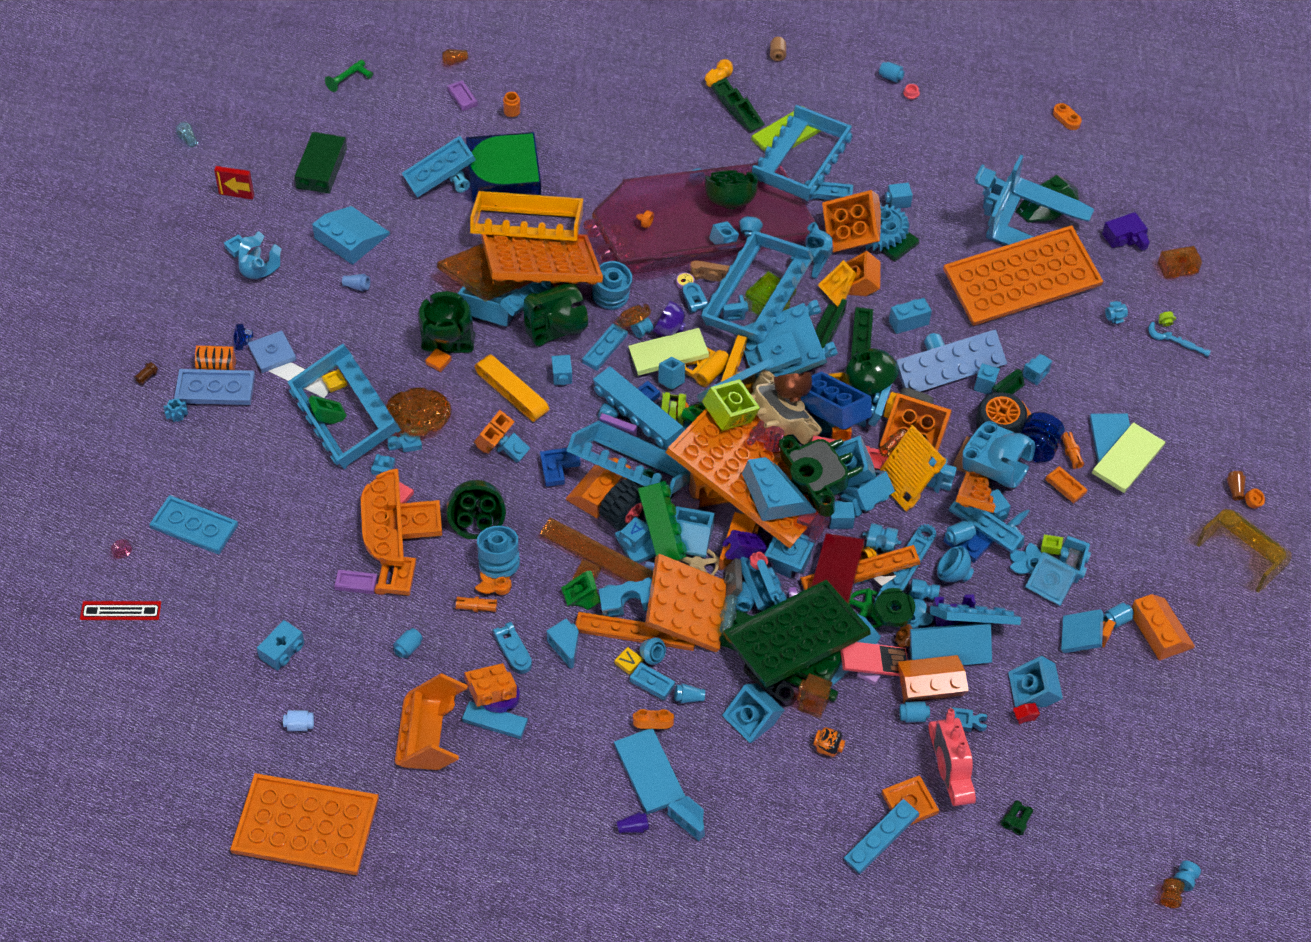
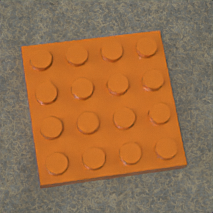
M658 554L655 557L645 625L710 651L717 652L720 650L721 641H719V638L722 634L726 606V583L724 579Z

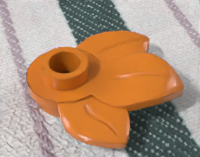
M480 572L482 582L475 586L476 591L484 594L496 592L498 595H505L510 592L512 587L511 576L495 579L487 577Z

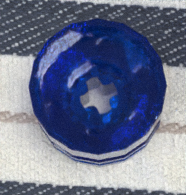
M1035 412L1028 416L1021 434L1030 437L1035 442L1033 461L1044 463L1054 458L1063 438L1065 428L1058 418L1045 412Z

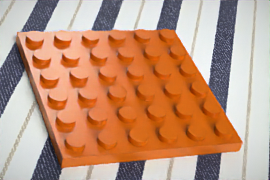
M481 234L491 277L496 281L513 280L515 282H523L524 280H531L536 283L542 281H550L552 283L565 281L572 284L586 282L588 284L602 283L603 275L588 235L578 234L577 241Z

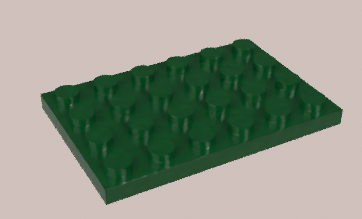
M824 580L724 630L723 635L763 686L767 688L871 635L870 628L827 580Z

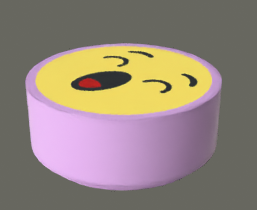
M681 273L676 279V285L681 290H683L685 284L694 283V277L690 273Z

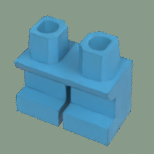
M932 457L928 463L934 467L937 461ZM946 459V463L940 472L935 474L926 485L933 487L936 493H939L940 488L949 491L951 489L957 467L947 465L948 459Z

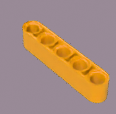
M487 355L474 365L476 372L531 421L535 422L549 411L546 401L493 355Z

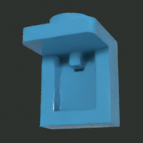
M512 433L500 439L498 442L500 446L496 450L498 452L503 450L517 463L528 452L530 447L515 433Z

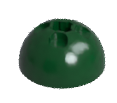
M877 348L863 349L854 354L848 361L844 375L845 383L867 395L875 394L886 389L895 381L899 373V366L896 360L884 350Z

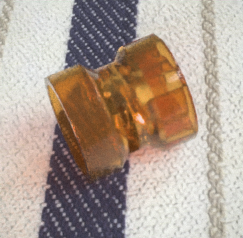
M1172 878L1163 880V893L1160 895V903L1168 908H1180L1182 905L1181 894L1184 893L1185 887L1184 883Z

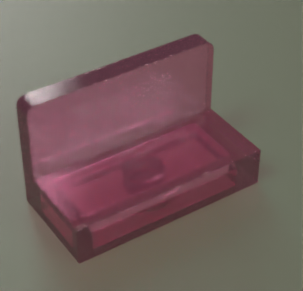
M816 511V513L800 515L797 523L811 528L808 541L816 543L830 523L831 516L824 517Z

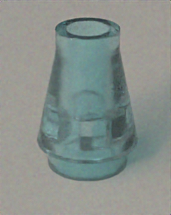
M181 122L176 126V134L189 147L192 148L198 144L191 124Z

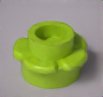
M1171 311L1163 312L1159 315L1158 321L1159 324L1168 327L1174 324L1173 321L1176 320V317Z

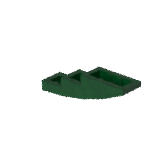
M727 78L712 84V90L723 105L750 133L765 125L748 98L744 99L737 87L733 89Z

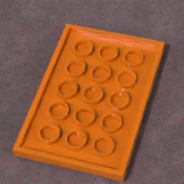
M254 773L230 851L232 854L358 876L379 801V795Z

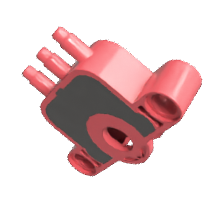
M950 708L945 720L929 722V734L936 753L939 773L942 780L945 781L952 805L974 804L976 796L971 781L972 755L959 718H955V711Z

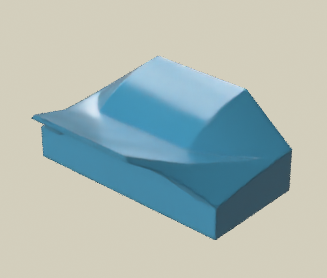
M688 796L679 801H672L668 805L667 815L698 841L705 836L704 809Z

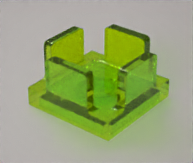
M769 271L751 286L745 294V297L752 301V311L758 315L761 314L781 280ZM797 289L794 290L782 311L789 309L790 300L796 295Z

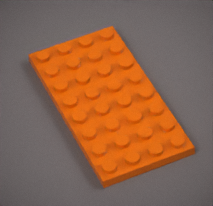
M1072 225L951 262L943 267L973 326L1101 286L1104 282Z

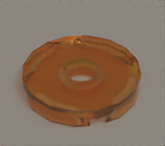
M644 304V307L635 305L621 313V317L617 316L616 318L618 326L627 327L644 320L651 314L650 306L648 304Z

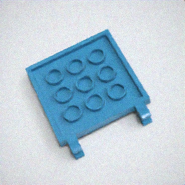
M817 300L811 301L808 306L802 303L782 311L765 338L764 342L792 331L802 358L801 362L772 372L775 377L794 373L800 374L828 363L826 358L838 354L834 342H830L822 348L810 316L821 312ZM751 323L744 327L751 329L754 323ZM747 339L744 353L749 366L752 367L763 360L757 346L758 343Z

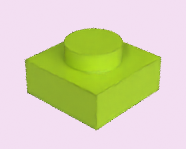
M1044 534L1041 552L1061 555L1064 537Z

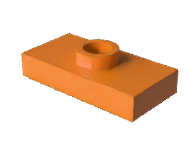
M1060 466L1048 474L1045 479L1073 504L1088 491Z

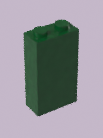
M318 132L311 133L294 176L296 188L330 194L347 151L346 137Z

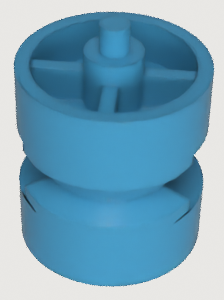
M871 523L870 530L867 533L863 532V536L867 539L866 547H870L873 550L881 548L882 552L894 551V547L897 544L901 545L902 542L898 541L897 538L898 529L890 527L883 529L882 525Z

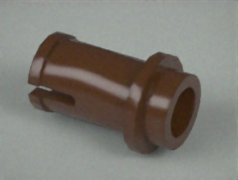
M152 362L146 363L145 367L134 376V379H136L137 383L143 385L152 375L157 374V366Z

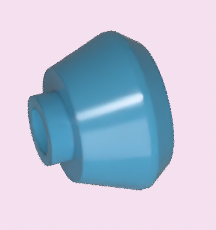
M743 217L739 221L741 233L746 238L751 236L753 231L760 232L763 227L761 220L755 217Z
M651 638L642 642L640 655L648 664L656 665L663 660L666 647L660 638Z

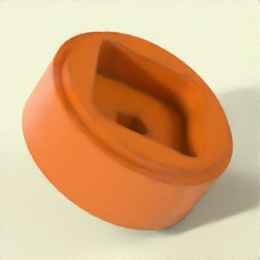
M1254 488L1245 494V501L1249 507L1257 509L1264 505L1265 497L1259 489Z

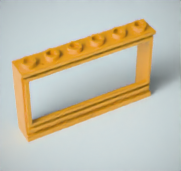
M478 191L470 216V233L577 241L583 216V199ZM482 210L576 217L574 230H564L562 224H557L556 229H548L543 222L539 223L538 228L528 227L526 221H522L520 226H510L509 220H504L502 225H493L492 220L489 218L485 220V224L478 223Z

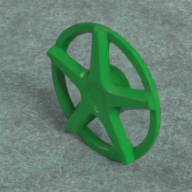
M871 588L858 590L851 595L849 606L852 604L859 607V615L863 617H872L877 623L872 625L873 628L882 626L875 614L872 595L877 596L879 592L871 590ZM860 594H866L865 602H860L853 598Z

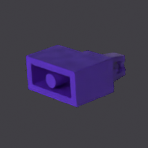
M1136 212L1105 222L1102 235L1112 248L1124 246L1128 243L1129 246L1136 244L1143 251L1148 249L1150 244L1147 235L1148 228Z

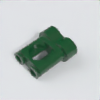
M1015 800L1009 812L1003 816L1000 824L1017 835H1023L1027 828L1026 824L1034 810ZM1019 810L1023 812L1020 818L1016 817Z

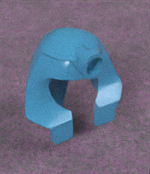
M813 222L807 227L810 233L806 237L805 247L810 248L812 253V262H814L812 277L816 279L833 252V241L829 234L819 230L817 223Z
M259 231L254 236L244 237L239 247V270L244 277L250 279L268 276L280 267V252L282 249L276 244L272 246L269 252V261L267 263H264L260 258L261 248L256 246L261 245L265 236ZM255 247V249L249 255H247L248 251L251 248Z

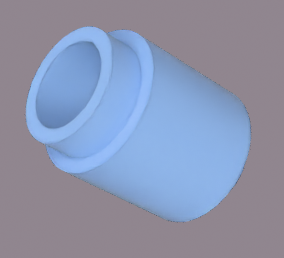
M288 710L287 715L283 716V727H287V731H308V729H313L314 713L308 710Z

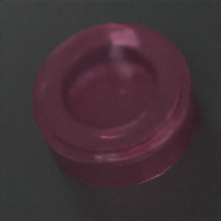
M121 539L114 542L110 550L115 558L121 559L131 553L132 547L128 540Z

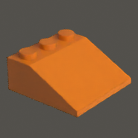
M869 190L822 202L826 233L832 237L833 241L832 253L880 242L881 208L879 195L874 191Z
M897 393L880 447L893 451L911 425H913L939 451L952 415V410Z

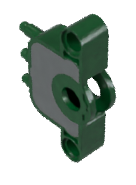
M782 437L779 441L780 456L790 470L791 481L802 494L808 495L809 500L821 516L828 517L833 515L835 512L834 495L844 491L848 486V479L858 475L863 471V468L859 466L850 470L847 469L844 462L853 458V454L849 452L839 456L834 450L844 443L841 438L830 443L824 439H817L800 446L794 437Z

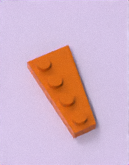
M967 471L955 502L964 507H975L994 513L996 507L995 503H993V496L990 495L991 489L988 488L989 482L987 477Z

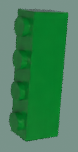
M666 481L638 488L656 556L661 554L674 560L685 558L687 548L681 539L680 534L682 530L680 524L676 521V508L670 499L671 489L669 485L666 484Z

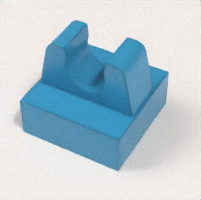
M376 454L371 473L378 475L392 470L395 465V458Z

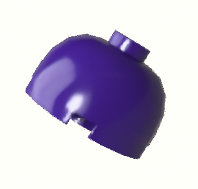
M669 301L653 332L661 337L682 332L686 325L683 322L685 318L683 309L675 302Z

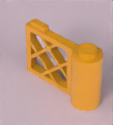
M707 348L709 358L685 363V374L693 377L702 387H708L726 368L730 357L726 351L717 350L715 352ZM697 364L694 370L686 367V365Z

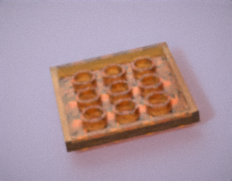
M483 243L437 262L439 270L484 302L532 282L531 280H524L523 282L505 280L500 282L492 279Z

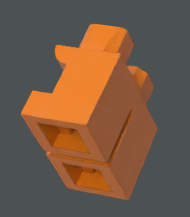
M499 410L474 441L476 447L483 453L489 454L515 421Z

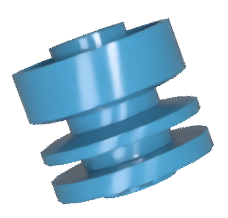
M604 262L599 265L603 275L602 283L593 284L592 297L594 302L604 309H619L629 299L632 273L626 265L620 262Z
M492 526L480 532L477 537V551L481 572L487 577L495 579L498 577L506 578L517 572L520 567L519 541L516 532L505 526Z

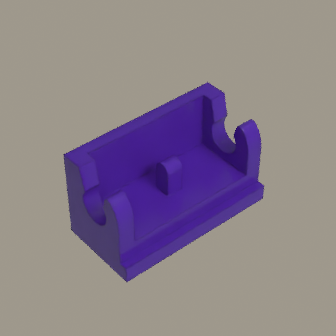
M732 530L722 545L726 547L729 543L731 544L725 556L727 559L732 560L742 557L750 559L753 553L762 552L764 554L767 551L760 534Z

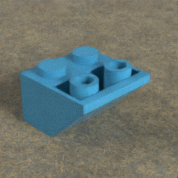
M676 506V521L681 526V539L687 548V553L685 554L706 558L714 528L715 513Z

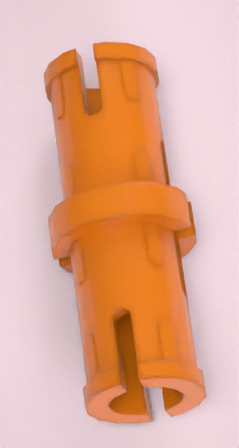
M1067 432L1063 433L1061 439L1073 469L1083 467L1084 461L1080 455V447L1076 444L1072 432H1069V436Z
M457 596L456 609L473 610L474 612H496L497 599H480L479 596H475V598Z

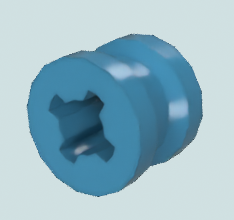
M643 315L638 321L631 323V329L638 338H642L645 336V333L653 331V324L647 316Z

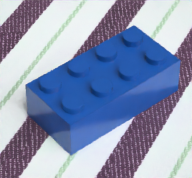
M822 371L812 375L811 390L807 395L801 397L805 410L842 430L872 417L871 396Z

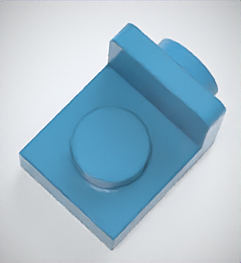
M739 295L738 303L723 305V320L736 321L745 319V314L748 312V303L744 301L743 295Z

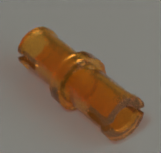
M899 429L894 435L889 436L886 443L880 447V454L884 457L886 455L889 457L906 431L903 429L900 431Z

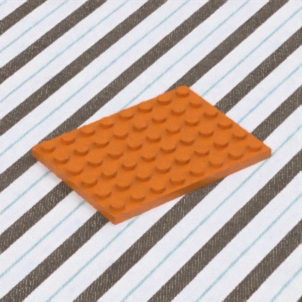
M705 409L665 452L788 548L794 545L819 515L818 511H816V513L762 521L742 475L747 461L766 457L778 465L790 480L791 473L780 456L779 441L784 436L777 435L769 428H765L764 423L757 415L751 423L722 431L709 411ZM803 494L806 497V499L811 503V501L808 498V495Z

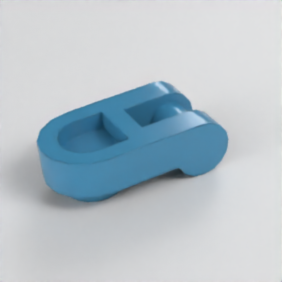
M690 282L683 286L682 294L690 313L707 307V299L698 284Z

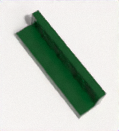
M845 299L841 300L838 307L828 304L815 331L822 348L832 342L845 315L847 300Z

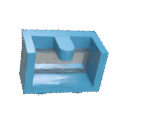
M1067 536L1062 545L1061 555H1059L1058 560L1079 570L1074 580L1077 583L1080 578L1083 579L1087 568L1084 565L1088 563L1091 552L1088 551L1090 544Z

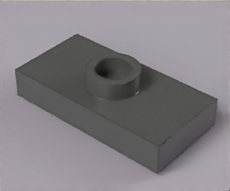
M734 558L725 569L726 600L734 601L743 591L741 560Z

